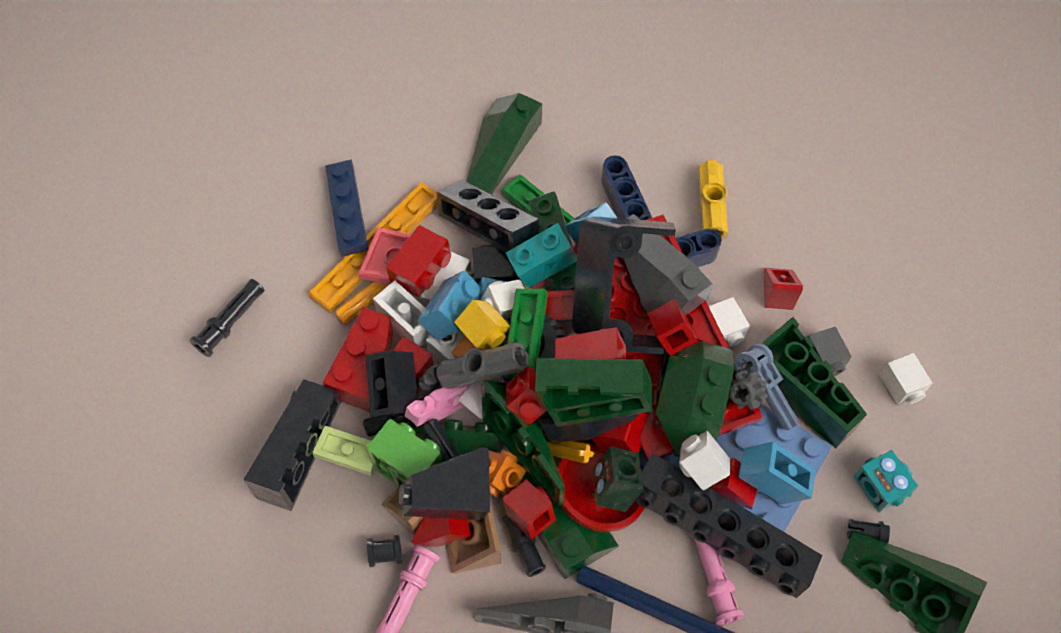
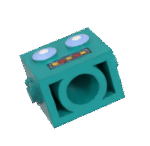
M893 450L881 454L877 458L871 457L867 459L865 464L853 476L878 513L890 506H900L904 503L903 500L906 497H911L912 492L919 487L912 478L909 467L899 460Z

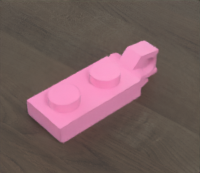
M470 384L452 389L441 388L432 391L429 396L424 398V401L415 400L407 406L405 417L410 419L417 427L432 419L439 421L464 407L458 400Z

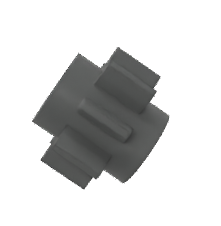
M743 370L736 374V379L731 381L730 395L728 397L738 404V409L748 405L753 410L760 406L759 401L768 398V395L765 393L768 383L758 376L757 371L747 375V372Z

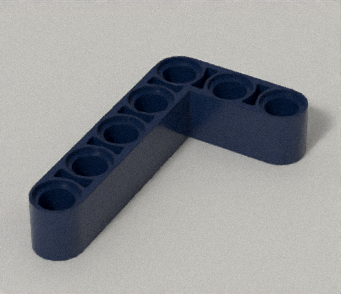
M617 155L607 157L603 163L601 181L617 218L627 219L633 214L640 220L653 218L626 160ZM703 229L675 238L682 253L697 267L714 262L722 242L720 234L713 229Z

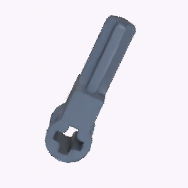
M758 343L752 345L747 352L738 354L734 359L736 373L745 370L747 375L757 371L758 376L763 381H767L765 393L768 395V398L765 400L782 429L790 430L798 425V419L777 385L783 378L773 363L771 350L764 344ZM764 355V358L758 361L757 358ZM747 362L750 363L748 366L743 368L744 364H746Z

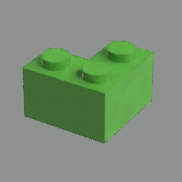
M389 419L366 447L377 472L397 486H400L412 474L443 463L441 449L437 444L429 439L423 441L415 436L416 432L406 423L401 422L397 424Z

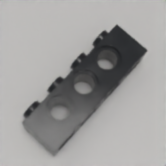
M464 180L437 191L439 216L505 253L539 234L538 218Z

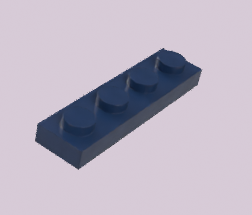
M352 159L325 165L340 255L344 257L368 251L367 236Z

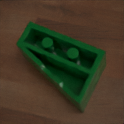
M537 358L535 392L557 427L652 411L651 377L643 360Z

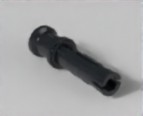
M250 279L216 317L209 318L206 321L207 326L196 337L192 336L189 341L193 347L203 355L211 357L213 354L212 350L223 338L227 339L229 337L230 328L263 294L265 291L263 286L256 280Z

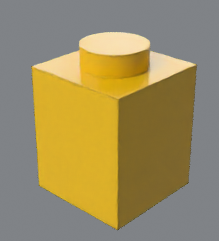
M472 300L454 322L474 346L479 349L498 347L504 341L505 333L510 329V325L488 301Z

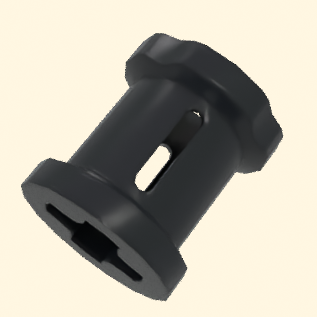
M394 535L393 539L377 541L367 538L369 567H375L376 563L392 561L402 564L399 535Z

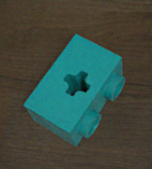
M558 223L506 252L518 277L527 289L577 261V255Z

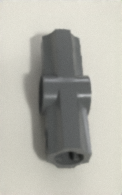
M519 342L485 351L472 348L462 357L443 361L437 367V378L440 380L442 387L446 389L481 381L496 382L501 376L524 371L525 367L529 365L528 354L524 349V345Z

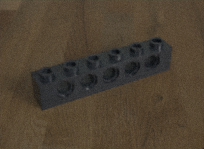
M652 453L627 495L634 499L641 507L649 508L662 516L667 523L678 526L690 533L695 540L709 544L718 550L723 557L741 564L754 576L764 578L777 586L784 594L798 598L811 586L823 556L822 554L712 488L708 487L702 490L692 477H687L682 470Z

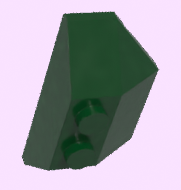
M702 341L669 356L655 416L676 457H680L683 442L692 435L699 436L708 431L715 441L717 440L722 427L734 372V359L731 349Z

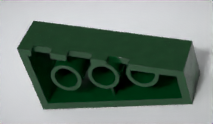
M792 317L761 344L767 346L772 352L773 363L783 378L777 385L791 409L836 449L856 430L867 414L845 384L837 381L832 374L833 368L826 360L822 361L813 349L814 343L808 336H803L798 329L799 323ZM764 355L758 357V361L764 358Z

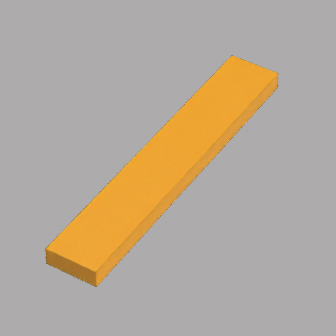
M421 182L367 235L368 248L377 227L410 234L438 206L437 192ZM367 251L345 256L308 292L309 298L331 313L364 280L360 279L358 273Z

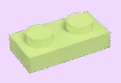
M324 426L313 451L315 458L372 476L375 469L366 450L371 440Z

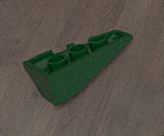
M521 93L496 99L483 118L466 182L491 195L541 125V102Z
M494 381L481 383L483 422L505 447L517 457L521 465L546 491L551 499L558 506L564 503L565 485L540 426L536 420L529 425L506 407L507 383Z
M526 470L520 484L527 479L535 488L540 486ZM550 497L556 521L543 530L538 537L564 580L578 572L582 566L590 565L619 547L610 532L595 531L580 525L565 512L561 505L558 506Z
M856 532L852 533L841 560L871 589H877L891 602L890 606L897 612L901 611L915 624L914 628L920 633H965L987 585L986 581L955 566Z

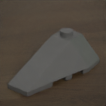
M634 214L627 218L633 220H640ZM643 234L642 245L638 253L632 257L622 258L630 274L632 285L635 286L640 298L642 309L647 315L673 299L676 300L684 314L687 315L709 298L712 282L690 259L660 235Z
M588 593V597L573 596L476 608L475 618L476 622L528 633H610L614 602L607 601V597L604 595Z

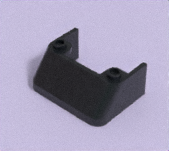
M589 217L583 221L579 229L572 328L575 334L617 327L626 345V351L663 354L664 347L657 336L633 334V329L627 321L609 317L615 257L628 258L637 254L642 245L643 234L675 236L676 229L673 223L607 217Z

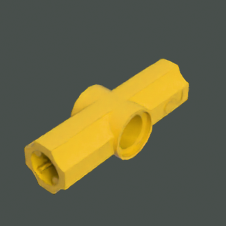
M707 160L705 163L699 164L698 168L700 189L699 211L702 219V230L713 229L720 234L721 238L727 237L728 226L726 214L727 189L724 187L723 165L719 164L717 160Z

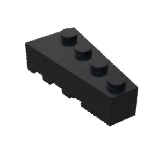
M303 379L300 386L293 391L288 406L243 479L258 500L292 511L316 459L313 451L324 426H331L341 404L337 390Z

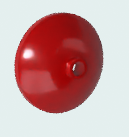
M589 443L590 451H593L594 455L589 457L587 463L563 458L558 466V471L565 485L564 503L561 506L577 523L595 531L614 532L629 527L641 516L645 508L627 496L642 470L635 460L601 453L595 443ZM607 458L609 461L610 479L608 480V482H606L604 463ZM599 462H601V472L599 476H596V466ZM600 479H603V489L600 493H597L598 482ZM592 494H597L600 499H596Z

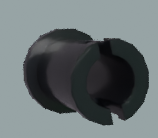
M849 519L847 528L856 530L847 531V539H850L852 533L856 532L885 543L889 542L890 526L884 525L883 521H878L877 524Z

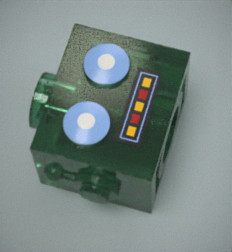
M610 446L593 468L596 505L626 512L644 490L640 458L638 453Z

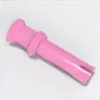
M695 540L709 585L706 594L708 598L712 599L717 615L714 619L717 625H726L743 619V611L738 609L733 593L736 590L735 586L727 579L719 551L709 544Z
M414 545L412 549L414 554L406 570H402L399 575L401 576V583L376 633L399 632L419 590H423L426 587V578L433 564L438 563L440 559L438 555L423 547Z

